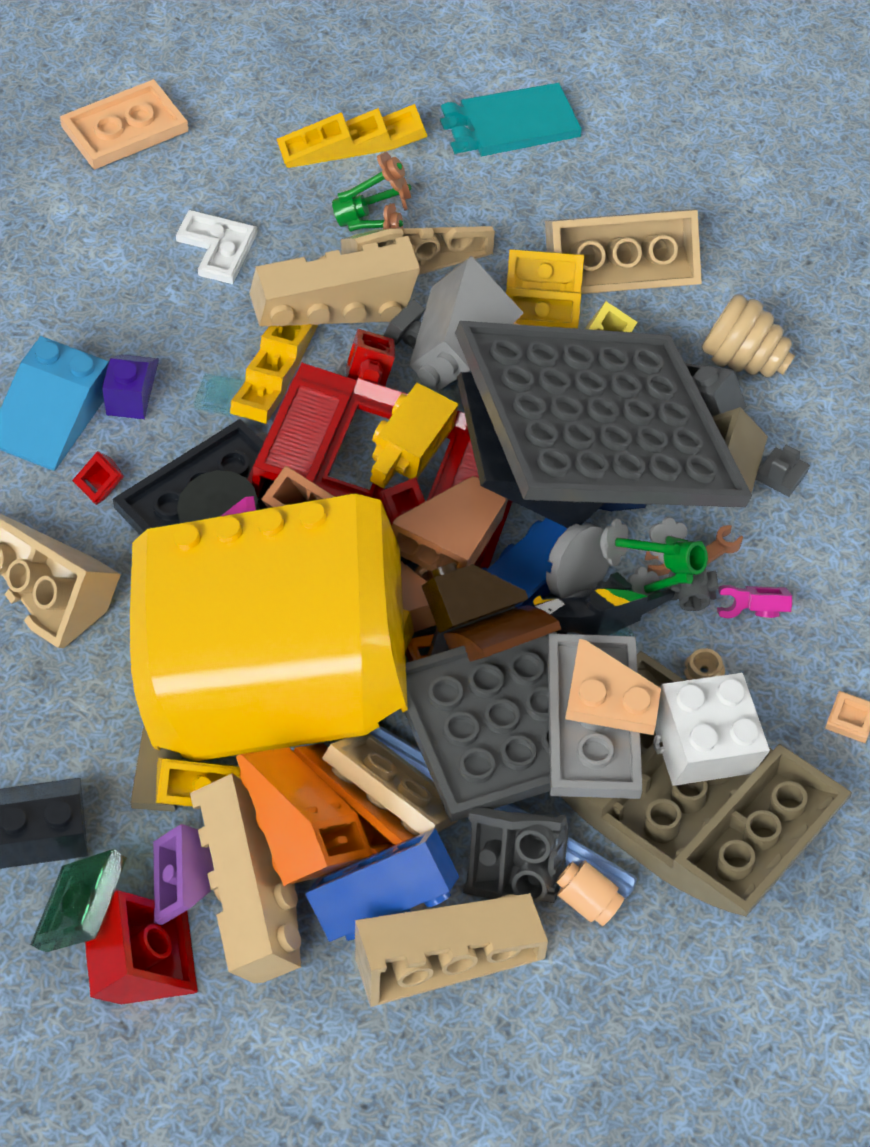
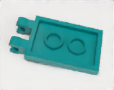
M560 83L462 99L460 106L454 102H447L441 105L445 118H441L440 122L444 130L452 129L451 132L455 141L451 142L450 145L454 154L478 149L482 157L581 137L582 128Z

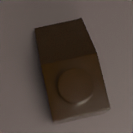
M456 562L431 571L434 578L421 586L439 634L515 607L528 599L525 590L473 564L459 569Z

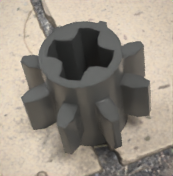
M705 568L701 574L693 575V582L691 584H677L667 587V590L675 591L674 597L671 600L679 599L680 607L686 611L705 609L710 604V600L716 599L715 590L719 589L717 572H707ZM669 572V577L676 575L673 572Z

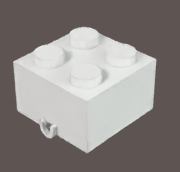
M743 673L664 683L661 685L654 749L657 754L663 755L672 786L752 774L769 753L770 749Z

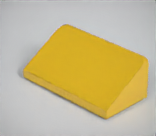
M158 757L156 803L193 807L190 796L191 792L230 774L241 778V769L237 765Z

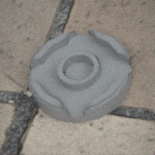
M584 522L582 526L575 524L569 527L553 546L548 562L553 564L551 573L546 571V582L550 592L557 598H566L584 589H595L598 582L603 581L607 574L609 563L608 559L604 558L600 546L601 535L604 531L600 526L591 522Z

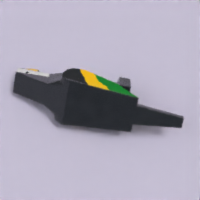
M616 572L611 574L606 582L599 581L595 589L580 590L566 598L542 599L539 595L534 598L531 606L546 611L559 621L561 630L556 632L608 636L640 621L643 614L673 599L675 591L668 589L648 596L632 591V585L621 574Z

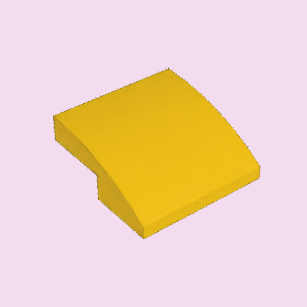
M509 249L506 294L524 312L515 323L519 325L578 329L584 255Z

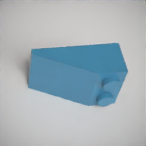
M40 336L21 361L0 408V450L55 471L104 402L102 387L109 361Z

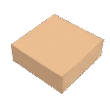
M839 691L825 729L866 743L870 732V701Z

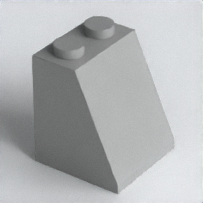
M470 256L432 286L409 366L417 373L419 380L424 385L438 392L455 381L461 372L470 371L455 334L459 321L514 324L524 312L482 266Z

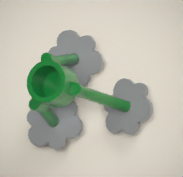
M665 517L662 524L657 523L650 528L649 538L652 542L627 539L628 526L616 518L613 519L611 526L609 525L605 528L601 535V550L603 551L604 558L608 559L610 566H617L621 556H624L627 548L650 551L651 555L658 556L660 562L664 563L669 570L676 574L660 580L655 572H647L645 567H638L635 570V574L630 575L627 579L632 585V591L648 596L661 592V589L673 585L691 584L693 582V575L701 574L707 566L708 553L703 542L685 540L687 536L686 525L681 522H675L672 517ZM657 607L647 613L655 612Z

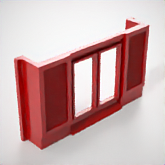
M301 362L247 479L255 488L257 497L266 479L275 481L283 468L287 466L335 497L359 494L381 500L378 492L384 490V488L372 483L369 490L329 477V474L357 409L390 419L397 399L404 392L361 378L354 380ZM457 410L454 428L447 436L450 442L427 501L472 476L479 478L465 413ZM508 499L503 519L474 563L475 566L481 569L484 567L489 568L513 501Z

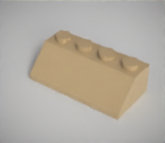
M686 209L545 221L547 252L584 255L581 294L702 284L698 210Z

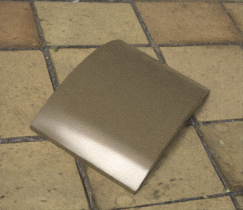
M640 651L637 654V673L658 687H661L664 683L685 681L644 652ZM654 731V735L640 733L642 794L640 799L560 797L589 825L665 882L707 904L746 917L847 802L852 792L781 744H778L774 750L769 748V753L752 774L672 786L663 755L657 754L654 749V738L656 736Z

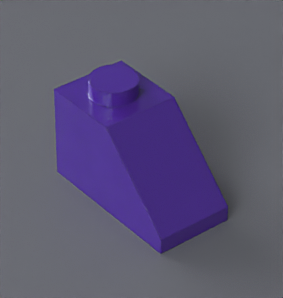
M123 354L110 358L102 387L107 416L145 420L159 358Z

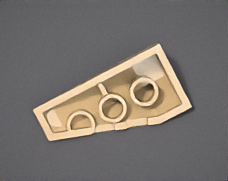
M492 226L375 229L342 238L341 255L362 251V245L377 242L378 247L395 244V238L409 236L420 267L418 274L420 275L462 263L470 256L477 259L493 254L495 231Z
M0 513V575L5 578L9 586L4 595L11 604L19 600L22 601L31 613L24 620L31 631L57 648H65L107 612L121 574L94 557Z

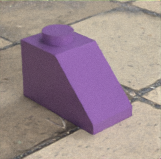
M180 824L153 841L154 923L158 925H163L187 911L211 891L207 873L214 871L210 848L201 847L198 829L184 824Z

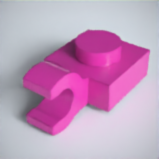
M722 585L718 589L720 595H731L734 597L732 606L728 608L717 607L718 615L723 618H734L745 608L755 611L756 616L766 618L779 617L780 612H791L792 595L784 587L746 586V588H736L732 585Z

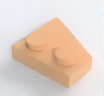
M579 639L565 719L654 735L661 688L587 640Z

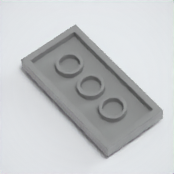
M549 634L550 796L640 799L642 794L640 733L565 719L579 639L587 640L637 673L636 637Z

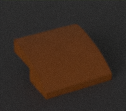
M519 606L444 633V637L449 650L464 646L471 662L561 630V626L556 618L542 609L533 606Z

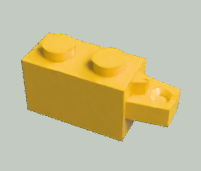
M419 383L414 385L408 395L402 393L393 407L392 417L388 422L382 420L374 432L372 441L376 443L372 458L376 462L371 470L370 482L385 488L396 473L409 479L415 477L418 479L454 428L459 404Z

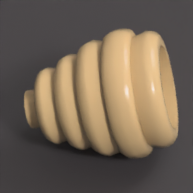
M740 294L732 297L702 344L703 352L713 356L712 361L717 366L725 367L728 365L735 372H741L744 369L750 375L760 372L766 378L773 376L776 371L783 375L795 355L789 352L792 341L782 336L783 329L780 325L773 324L774 316L770 312L763 310V304L756 299L747 300Z

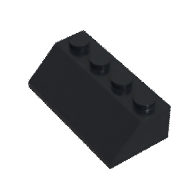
M81 778L0 789V869L88 857Z

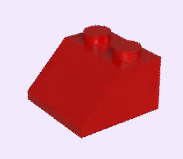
M120 890L115 891L83 912L90 997L122 1005L197 993L188 912L185 911L165 924L158 925L154 923V900Z

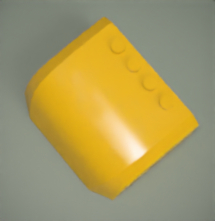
M350 494L150 528L132 542L130 594L131 673L140 715L154 749L160 750L164 748L180 753L183 758L202 761L244 753L365 736L379 728L378 722L399 709L402 712L408 710L400 547L381 500L359 494Z

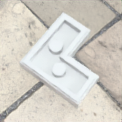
M188 210L176 234V241L207 249L198 268V276L233 284L258 230L257 226Z

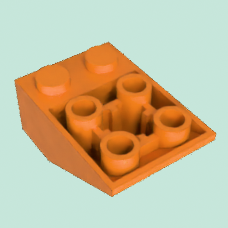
M289 747L244 753L236 756L241 769L240 777L242 783L249 791L256 810L257 824L265 834L272 853L273 867L280 876L283 886L323 877L373 855L358 813Z

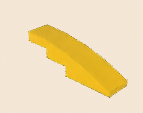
M413 104L382 117L379 108L347 121L342 112L277 138V142L286 167L292 168L389 151L428 136L416 105Z
M318 325L269 326L261 336L259 352L246 368L245 382L231 400L230 414L267 424L281 402Z

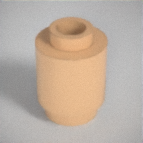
M586 860L581 862L579 866L572 861L556 880V883L561 887L557 896L590 923L595 920L601 926H604L617 912L625 899L617 892L619 887Z

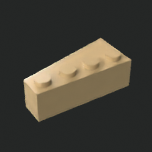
M409 236L395 238V244L378 247L377 242L362 245V251L341 255L339 250L325 252L324 256L314 261L307 262L305 257L256 266L249 294L259 326L390 322L409 304L420 267Z
M230 774L191 792L193 809L201 808L205 825L198 829L201 847L210 848L214 871L207 873L210 889L214 891L216 897L222 903L223 911L216 914L228 972L255 984L267 982L301 968V936L298 931L296 909L298 897L295 884L283 886L280 876L275 871L272 864V853L264 832H262L257 824L255 807L249 791L243 785L241 778Z
M531 893L523 895L510 894L497 899L355 920V960L370 1007L544 960L548 940Z

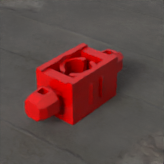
M357 329L346 363V377L354 380L361 378L386 386L395 359L394 339Z

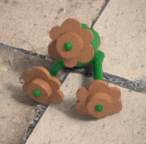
M387 151L377 156L382 172L350 190L338 193V198L333 199V211L340 227L348 225L350 232L366 228H403L402 215L396 212L394 203L385 205L384 220H363V217L369 215L368 205L399 195L404 211L408 210L405 200L411 198L410 190L412 186L406 182L404 177L405 169L397 157L391 158ZM384 179L389 181L393 187L366 198L363 195H358Z

